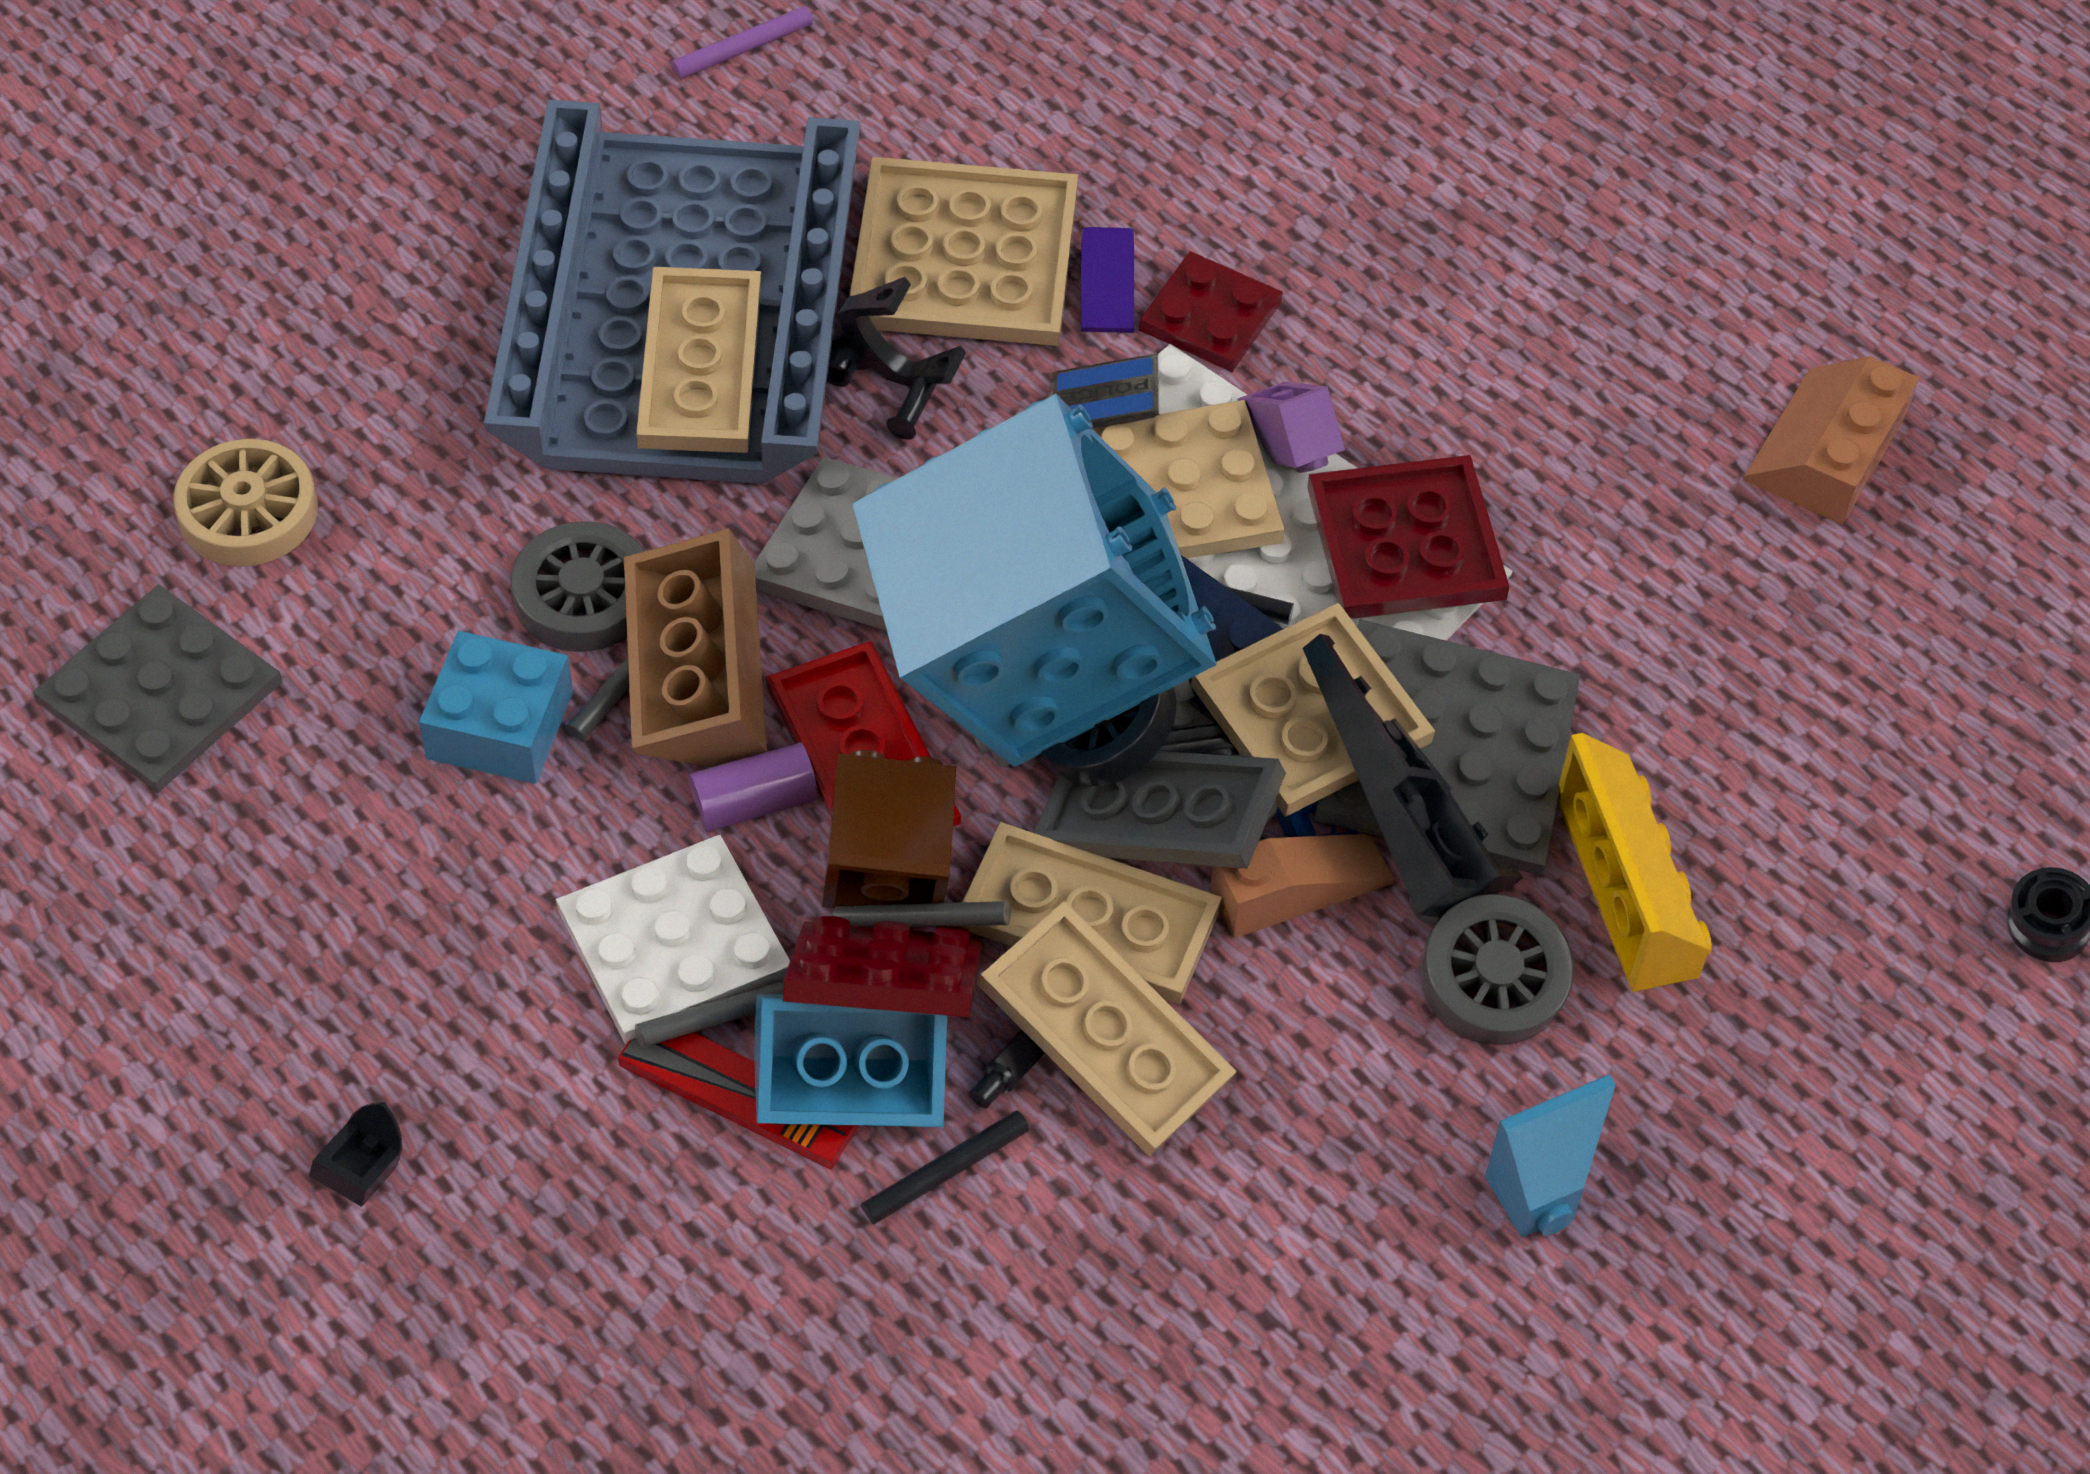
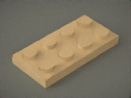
M653 267L636 434L638 449L748 453L761 294V271Z
M1000 822L963 902L1008 901L1011 911L1009 925L959 927L1012 947L1060 903L1065 901L1164 1000L1180 1005L1220 912L1222 897Z
M1065 901L1060 903L980 975L976 983L1149 1157L1219 1092L1237 1072Z

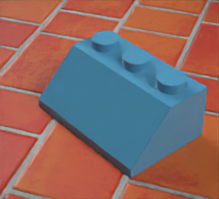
M756 994L754 1066L757 1123L943 1127L947 1016L783 1002V995Z

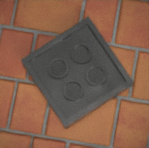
M158 584L33 691L36 703L155 792L159 793L283 681L280 671Z

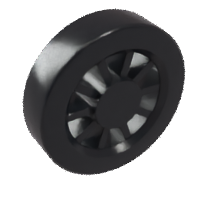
M1172 687L1162 693H1157L1141 701L1139 705L1109 720H1103L1095 724L1088 731L1066 742L1057 743L1043 750L1041 754L1063 777L1079 785L1102 786L1123 780L1144 767L1164 745L1176 716L1177 700L1175 689Z

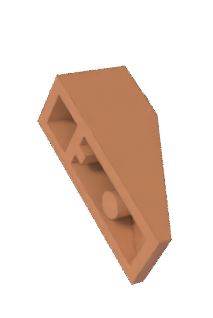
M1370 834L1267 838L1258 842L1248 869L1213 866L1210 893L1222 897L1220 913L1234 939L1394 884L1395 879Z

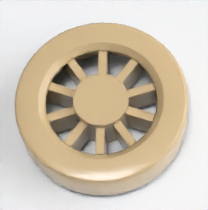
M262 439L228 441L202 452L184 468L176 482L173 494L176 518L181 534L187 544L204 558L230 566L263 564L289 553L307 537L315 523L318 511V500L312 474L304 460L288 447ZM274 517L284 518V519H283L281 522H279V521H278L276 518H274ZM258 525L265 530L252 534V528ZM238 527L241 528V536H231Z

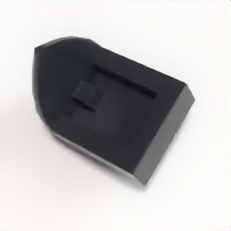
M386 1102L370 1103L356 1110L343 1128L313 1159L309 1173L311 1178L360 1207L369 1200L396 1169L402 1152L401 1130L397 1119Z

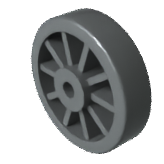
M570 522L552 527L540 533L524 546L512 567L510 578L511 592L518 620L526 631L540 642L565 651H595L623 641L627 638L624 557L644 552V548L625 531L600 522ZM577 550H593L589 558H579ZM568 552L570 561L564 564L555 557ZM609 554L617 557L616 559L604 564ZM541 569L548 575H540L537 573L538 570ZM597 608L601 610L600 612L594 613V610H596Z
M1483 894L1469 897L1454 904L1439 917L1422 950L1419 975L1421 987L1430 1008L1448 1028L1464 1038L1475 1042L1505 1045L1530 1039L1545 1030L1555 1020L1572 988L1574 962L1571 948L1564 933L1556 922L1543 910L1528 901L1510 895ZM1482 922L1485 944L1469 928L1470 926ZM1496 922L1516 928L1509 941L1499 940ZM1524 932L1538 946L1520 952L1515 945ZM1457 942L1466 952L1453 950L1455 943ZM1546 960V972L1527 968V966ZM1452 969L1467 973L1454 977ZM1526 987L1540 991L1534 996ZM1472 988L1477 994L1474 1000L1464 990ZM1508 996L1518 1007L1509 1009ZM1483 999L1493 1000L1494 1008L1482 1005Z

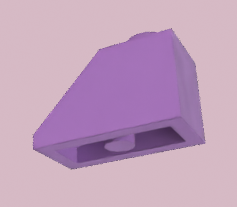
M1282 382L1237 399V401L1245 400L1254 432L1275 464L1295 467L1298 473H1304L1328 465L1327 456L1345 450L1328 387Z

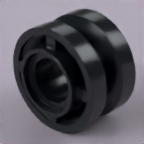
M2057 867L2040 868L2022 877L2013 890L2007 916L2008 931L2015 944L2026 954L2046 962H2063L2080 954L2090 940V885L2086 880L2072 871ZM2052 911L2061 915L2063 918H2048L2044 916L2041 912Z

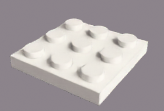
M721 835L556 899L558 912L625 1045L629 1040L636 1038L635 1024L783 981L790 963L787 954Z

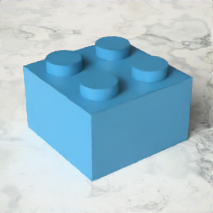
M458 630L419 720L426 759L537 784L573 694L568 655Z

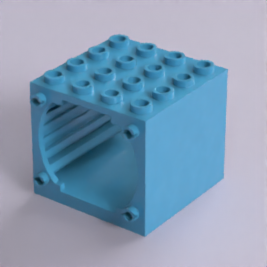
M1057 394L1045 400L1032 403L1019 414L993 428L979 432L969 441L943 455L927 460L919 468L893 482L877 487L872 493L852 503L899 677L1013 767L1040 755L1043 750L1057 743L1066 742L1093 728L1095 724L1103 720H1109L1139 705L1141 701L1157 693H1162L1217 665L1207 636V632L1215 630L1216 625L1210 623L1214 622V619L1205 606L1201 607L1200 610L1198 609L1167 515L1168 512L1176 510L1172 495L1165 487L1156 492L1092 429L1093 425L1090 422V416L1081 404L1071 409Z

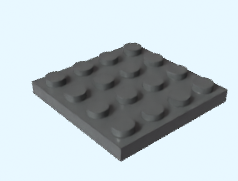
M1359 619L1357 628L1435 730L1432 743L1421 748V750L1451 786L1452 790L1450 793L1469 823L1472 825L1479 821L1489 835L1482 842L1485 848L1500 867H1508L1513 864L1519 871L1542 875L1547 862L1560 790L1559 781L1565 762L1581 674ZM1360 780L1317 801L1313 820L1384 838Z

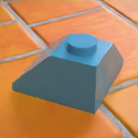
M1610 1074L1500 1121L1485 1178L1521 1238L1538 1230L1545 1236L1555 1234L1574 1220L1616 1086Z

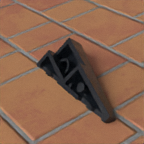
M1317 635L1302 649L1417 914L1440 917L1446 910L1462 900L1477 895L1498 894L1513 887L1522 880L1523 877L1513 864L1508 867H1500L1482 843L1489 835L1479 821L1472 825L1469 823L1450 793L1452 790L1451 786L1397 719L1394 718L1384 722L1369 704L1365 696L1372 688L1362 676L1353 679L1333 648L1335 642L1329 635Z

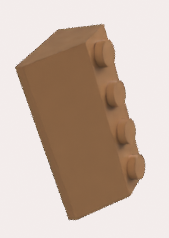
M728 528L624 557L632 749L636 754L707 767H714L767 752L755 564L734 534Z

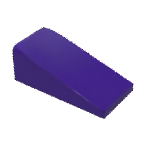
M1085 227L1081 231L1080 250L1081 332L1134 333V230L1131 228Z

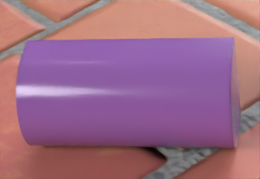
M802 742L688 774L689 787L706 832L818 800L814 772Z

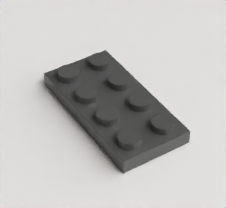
M1158 751L1140 770L1112 784L1102 786L1079 785L1059 774L1034 833L1105 858L1248 869L1286 772L1277 758Z

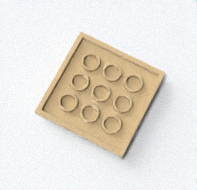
M872 157L850 296L864 293L906 277L911 286L894 315L869 316L877 330L1059 346L1078 190V174Z

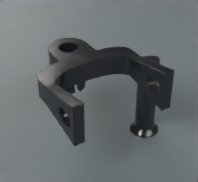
M902 277L864 293L849 296L838 313L840 326L835 329L832 336L828 366L830 370L827 374V382L838 387H845L849 385L855 370L873 367L886 380L904 386L912 385L897 415L889 418L886 422L887 428L893 435L901 439L911 440L916 436L914 426L937 384L951 383L966 352L960 345L916 362L901 355L884 339L871 322L869 316L894 315L911 286L907 278Z

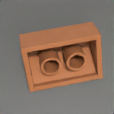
M1871 356L1809 369L1744 475L1743 480L1843 525L1906 418L1920 378Z

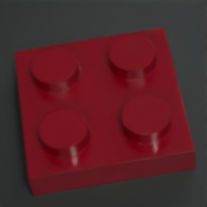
M1189 251L1140 318L1139 331L1233 372L1282 303L1283 291Z

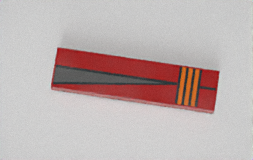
M695 1032L643 1048L639 1045L637 1038L628 1041L618 1056L620 1067L830 1170L833 1169L860 1126L757 1123L754 1061Z

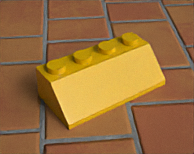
M1584 733L1571 735L1559 781L1560 790L1557 803L1631 991L1635 992L1699 978L1706 957L1711 954L1712 950L1710 933L1704 921H1697L1690 905L1691 889L1688 879L1683 871L1677 872L1670 856V836L1666 826L1663 823L1656 822L1651 809V791L1646 778L1643 775H1637L1629 754Z

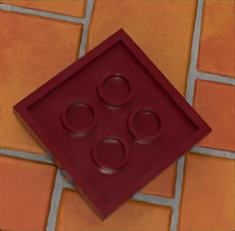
M1471 455L1309 474L1307 489L1337 603L1341 605L1351 619L1507 600L1510 586Z
M837 916L817 917L814 919V922L804 921L784 976L783 1002L970 1017L981 962L983 936H972L967 929L961 927H937L934 929V932L910 930L907 924L896 921L877 922L874 924V928L850 926L849 920Z

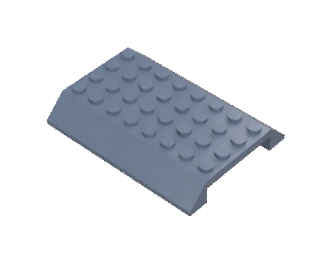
M548 99L486 409L485 431L545 469L765 484L817 454L860 121L808 117L804 146L603 132L600 103ZM653 267L761 271V294L748 453L637 448L636 434Z

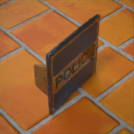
M1158 353L1052 372V395L1057 394L1071 409L1081 404L1090 416V422L1093 425L1092 429L1155 418V416H1159Z

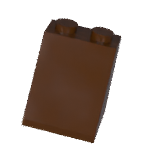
M869 750L855 751L850 755L838 754L822 907L944 903L951 867L957 766L943 765L940 760L931 757H915L909 761L885 759L882 754Z

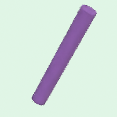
M802 6L672 60V70L679 79L685 78L810 26L813 23L812 16L808 8Z

